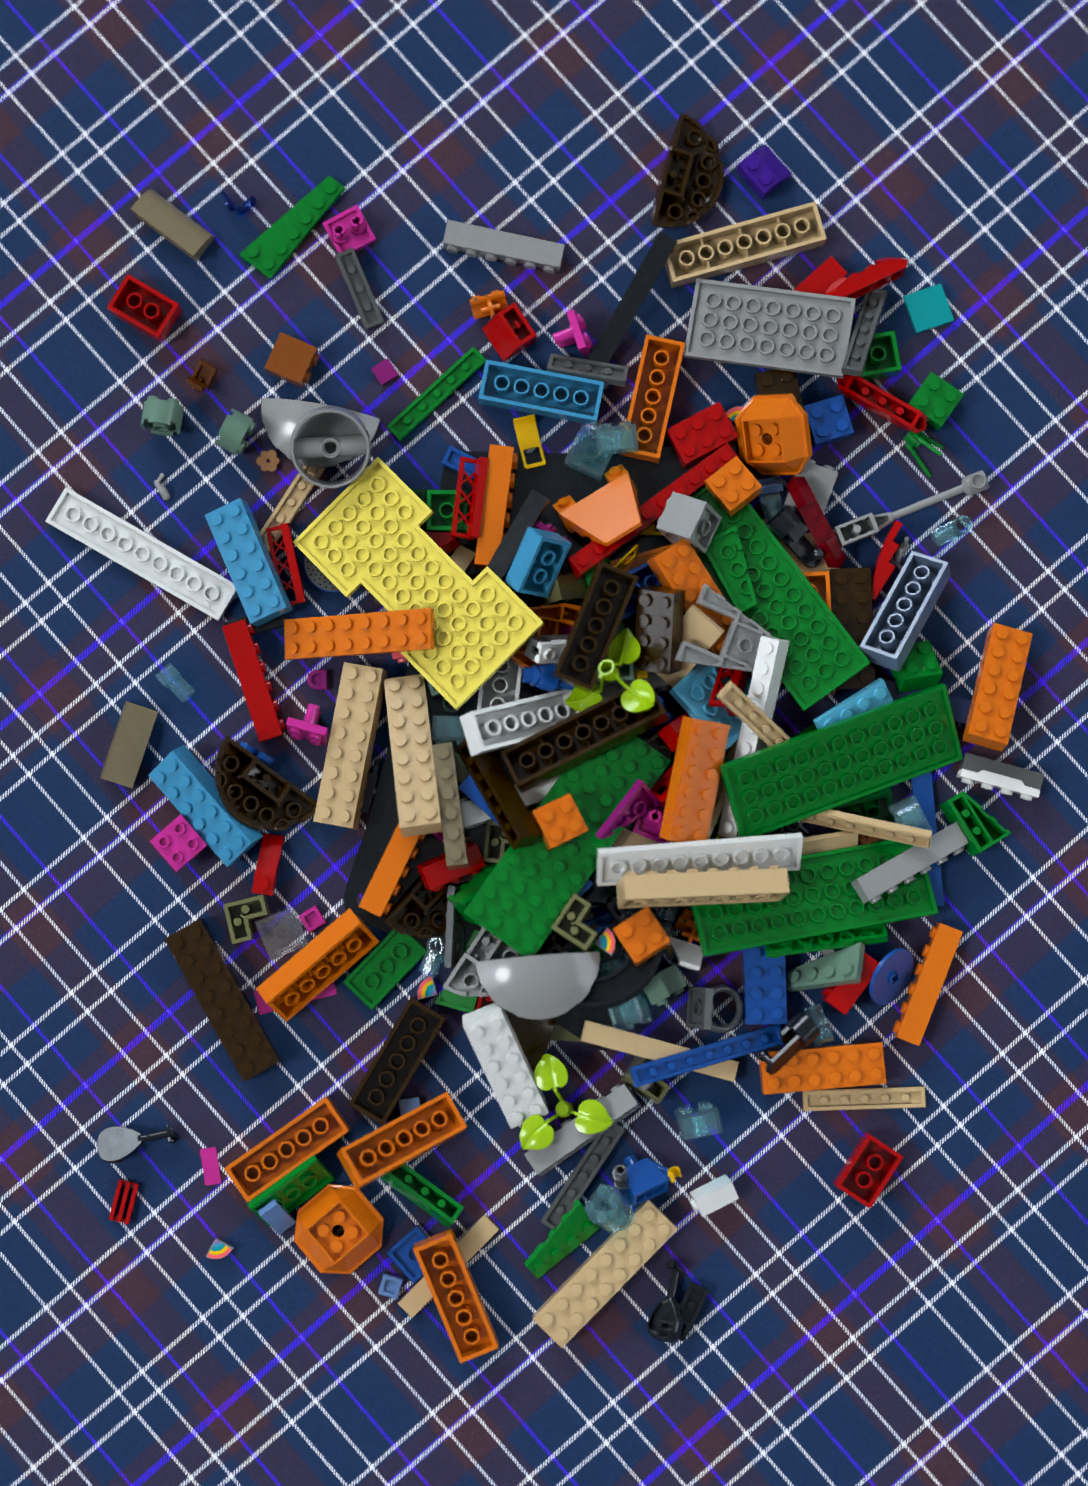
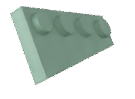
M860 942L788 970L786 989L789 992L860 983L865 945Z

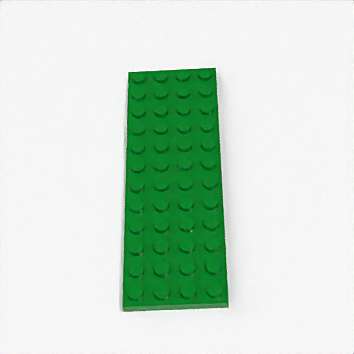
M706 487L691 496L707 502L722 517L714 536L737 525L757 602L756 607L743 614L770 633V636L790 641L781 682L804 712L870 665V661L750 503L730 517ZM695 551L725 600L734 607L707 556L704 553Z
M941 683L719 766L738 836L752 837L760 836L963 759L947 688L945 684Z
M636 736L562 773L536 809L570 793L588 831L549 851L541 835L532 846L513 850L510 845L465 908L463 914L520 955L534 956L551 933V927L572 895L579 893L597 867V849L610 848L623 830V827L613 830V835L603 840L595 836L637 779L644 781L651 790L670 763V760Z
M888 840L801 856L800 870L787 871L790 893L780 902L691 906L703 958L938 914V909L929 874L926 872L921 875L918 872L914 875L916 879L904 884L902 881L897 884L899 889L890 894L885 891L880 894L882 898L873 904L870 901L863 904L851 882L913 847V845Z

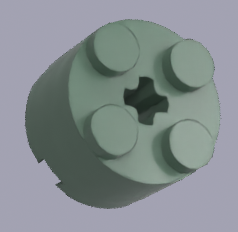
M148 396L143 405L140 427L145 431L147 427L151 429L152 434L173 436L174 432H177L178 435L181 433L184 408L179 405L180 401L177 399L169 398L168 400H162L156 396Z
M232 408L230 410L232 416L228 414L218 432L220 440L216 439L214 444L235 455L238 453L243 454L247 446L245 439L247 435L252 436L256 423H254L253 418Z

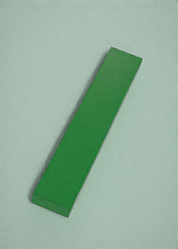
M473 346L390 422L386 428L401 442L485 364L486 359Z

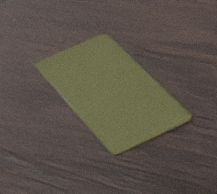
M554 1024L550 1040L579 1042L580 1038L559 1024Z

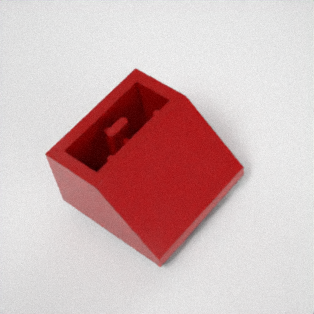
M515 302L497 313L482 328V331L503 362L537 341L536 333Z

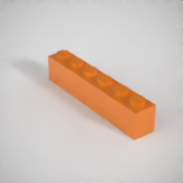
M936 923V926L933 925L929 932L930 942L928 945L925 944L921 955L924 956L922 963L917 964L914 972L917 976L914 983L911 982L907 990L909 997L907 1002L903 1001L900 1008L901 1018L899 1021L896 1020L893 1026L894 1037L920 1046L962 936V931L942 923Z

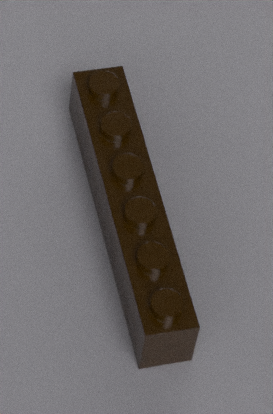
M465 738L457 752L512 849L532 846L541 835V832L494 751L471 757Z

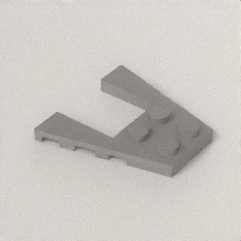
M703 584L696 604L732 619L719 656L686 641H681L675 661L753 673L761 636H770L771 634L752 619L747 618L737 607H733L719 593L714 592L709 588V585Z

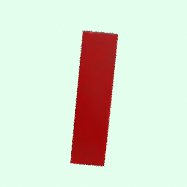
M897 520L892 524L885 537L875 562L871 578L872 602L876 599L896 567L889 561L899 547L897 543L893 542V539L903 524Z

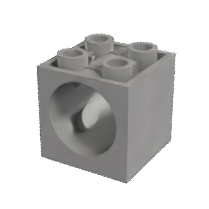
M673 491L666 502L662 516L658 519L656 528L671 543L682 538L688 541L695 551L705 554L722 517L707 502Z

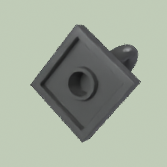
M724 984L715 985L711 988L688 986L686 1027L711 1030L716 1033H727L734 1030L740 1024L744 1014V1003L736 989ZM717 993L729 994L736 1004L735 1016L726 1025H717L712 1022L714 1011L713 996Z

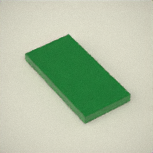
M393 929L343 983L373 1010L428 950L413 936L403 935Z
M313 1155L248 1202L247 1205L270 1228L271 1226L258 1213L261 1208L275 1199L290 1213L334 1181L335 1177Z

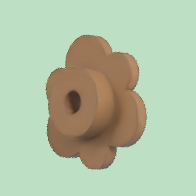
M274 450L262 451L261 456L256 459L257 465L261 466V470L264 472L267 470L270 472L276 471L277 464L280 462L279 458L276 457V452Z

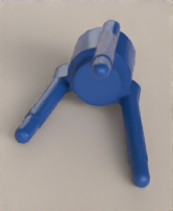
M599 906L591 909L589 914L596 913L594 914L595 918L583 924L589 926L597 922L598 926L601 925L594 930L598 934L603 929L610 927L609 923L613 922L614 918L607 907Z

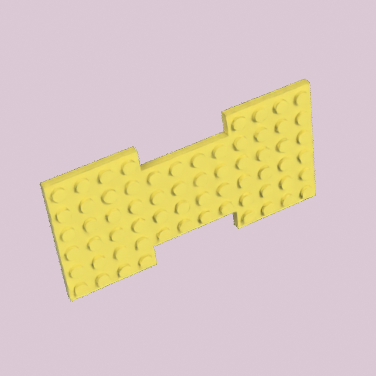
M377 457L293 543L347 598L363 585L388 611L434 609V650L401 652V654L458 710L545 623L488 566L472 580L420 528L434 512Z

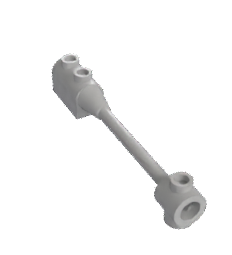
M980 470L963 477L959 486L894 512L873 515L871 512L834 527L833 533L842 548L877 534L881 529L898 518L963 492L972 496L989 489L987 477Z

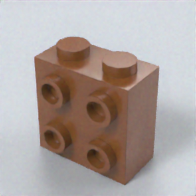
M280 332L264 369L268 374L303 388L304 384L309 383L312 376L310 371L313 365H317L320 355L318 354L317 347Z

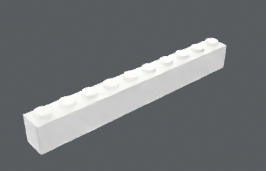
M761 636L748 698L772 720L790 641L772 636ZM743 722L734 759L762 750L767 746ZM726 793L717 835L726 838H739Z

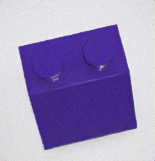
M767 145L748 155L738 164L736 171L762 201L792 176V173Z

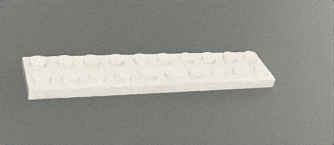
M67 487L63 490L45 521L217 621H220L237 592L233 582Z
M802 833L599 848L597 849L596 883L597 886L616 885L626 872L632 871L638 874H646L647 871H658L659 874L666 873L668 870H679V873L687 872L689 869H699V872H705L710 868H719L720 871H727L731 867L748 870V867L752 866L768 869L769 866L773 865L787 868V871L800 870L803 836Z

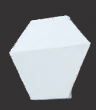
M668 936L678 961L677 965L693 971H699L703 958L701 947Z

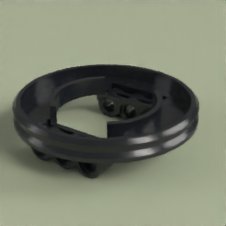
M593 872L588 878L593 884L581 896L582 899L590 904L606 906L619 924L644 909H618L616 885L597 886L596 872ZM650 907V911L661 926L655 907ZM551 931L535 955L564 953L557 944L556 932ZM663 950L637 967L628 955L625 962L616 971L596 978L590 988V992L574 1008L592 1011L605 1010L630 1001L641 993L654 977L660 964Z

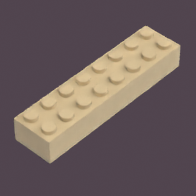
M816 201L676 240L677 244L665 263L671 287L676 288L694 283L697 278L708 279L824 246L827 238Z
M346 662L343 664L314 822L358 830L364 800L363 795L368 779L367 774L370 769L384 696V679H387L388 672L382 668Z
M422 674L384 679L402 837L442 832L425 678Z
M779 865L769 866L768 869L752 866L748 867V870L731 867L727 871H720L719 868H710L705 872H699V869H689L687 872L679 873V870H668L666 873L659 874L658 871H647L646 874H638L632 871L626 872L616 884L618 909L645 908L647 906L650 908L780 902L790 893L787 868H780Z
M650 1199L641 1203L629 1215V1218L533 1314L532 1319L563 1348L678 1230L677 1226Z

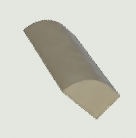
M152 189L143 193L131 208L132 213L138 219L196 262L215 239L213 234Z
M125 701L100 775L101 779L133 788L158 714L157 711Z

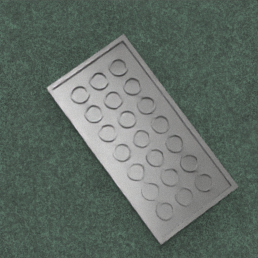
M697 278L684 357L843 378L842 366L849 346L856 299Z

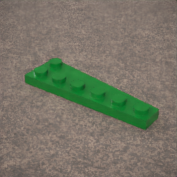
M329 175L239 254L240 257L269 280H272L345 191V187Z
M886 924L769 945L765 946L766 958H779L785 955L845 948L860 942L864 945L887 942L888 934Z

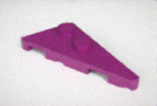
M637 779L595 836L601 840L613 835V830L620 826L626 827L638 817L647 814V809L653 805L658 807L661 802L644 781Z

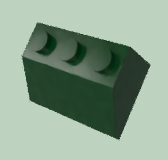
M890 787L831 809L894 822L893 799ZM834 829V832H841V831H843V830H839V829Z

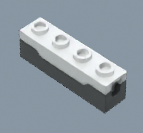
M569 634L532 636L526 643L524 655L538 664L557 663Z
M969 753L962 754L963 759L960 762L957 778L962 779L961 782L970 785L976 782L981 784V788L993 790L994 787L1001 789L1000 793L1010 796L1016 793L1020 795L1021 799L1032 801V798H1039L1045 774Z

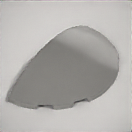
M262 398V421L269 439L277 449L284 453L288 459L292 460L290 456V439L297 422L312 409L327 405L299 400ZM350 410L363 421L372 441L378 429L380 419ZM325 412L314 415L306 420L297 431L295 438L363 434V432L349 417L339 413ZM327 442L325 449L328 452H334L336 445L333 442ZM356 456L298 460L301 465H307L308 467L328 468L334 467L336 464L346 460L350 461Z
M482 928L467 952L461 957L443 985V988L462 996H490L479 980L476 962L523 956Z
M600 952L561 953L476 962V969L483 988H485L491 999L499 1007L521 1018L543 1020L567 1013L587 996L598 974Z

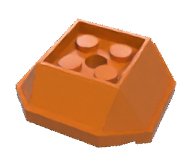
M792 393L753 396L735 418L739 456L743 461L762 475H798L803 472L813 455L808 414L796 401Z
M330 1183L297 1211L294 1242L320 1273L351 1274L382 1247L384 1217L360 1189L356 1190L354 1186ZM341 1225L344 1228V1234H335L333 1227Z

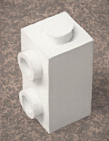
M726 1174L689 1192L692 1197L690 1204L694 1212L698 1211L702 1217L739 1199L731 1180Z

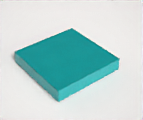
M941 283L903 296L915 334L954 321Z

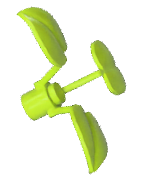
M628 628L623 630L611 643L607 653L608 660H603L599 664V686L595 682L590 693L574 687L570 696L565 700V703L570 708L580 712L602 701L603 698L599 693L603 691L604 679L607 681L617 680L627 689L621 696L622 706L627 711L638 713L653 707L655 694L648 682L636 679L629 687L619 677V670L616 666L621 667L622 663L626 665L634 663L641 653L639 642Z
M544 1054L535 1068L534 1081L542 1090L548 1091L553 1088L560 1102L555 1107L556 1114L544 1121L541 1115L535 1114L523 1122L520 1130L521 1147L524 1150H541L548 1147L554 1139V1130L548 1123L559 1116L566 1118L572 1114L576 1115L575 1127L585 1134L599 1133L613 1124V1120L599 1101L589 1099L579 1105V1112L574 1110L570 1102L564 1101L557 1087H563L567 1084V1069L558 1058L550 1054Z

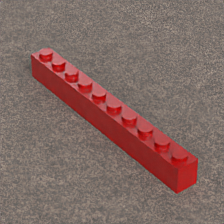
M726 443L639 507L642 526L609 546L594 541L590 542L568 559L567 566L579 580L594 569L600 561H605L658 522L666 507V502L673 491L689 497L693 496L705 487L706 479L737 456V454Z

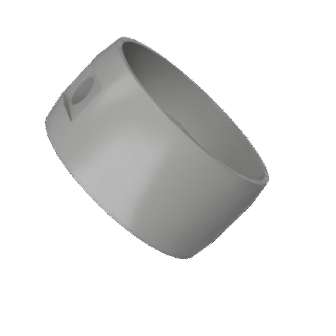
M327 405L312 409L297 422L291 435L290 456L294 467L305 480L318 487L340 488L354 482L364 472L370 459L371 440L365 424L356 414L343 407ZM325 412L339 413L349 417L363 432V434L295 438L297 431L306 420L314 415ZM327 442L335 443L336 450L334 452H328L325 449ZM366 455L356 472L347 478L336 481L322 480L312 476L302 467L298 460Z

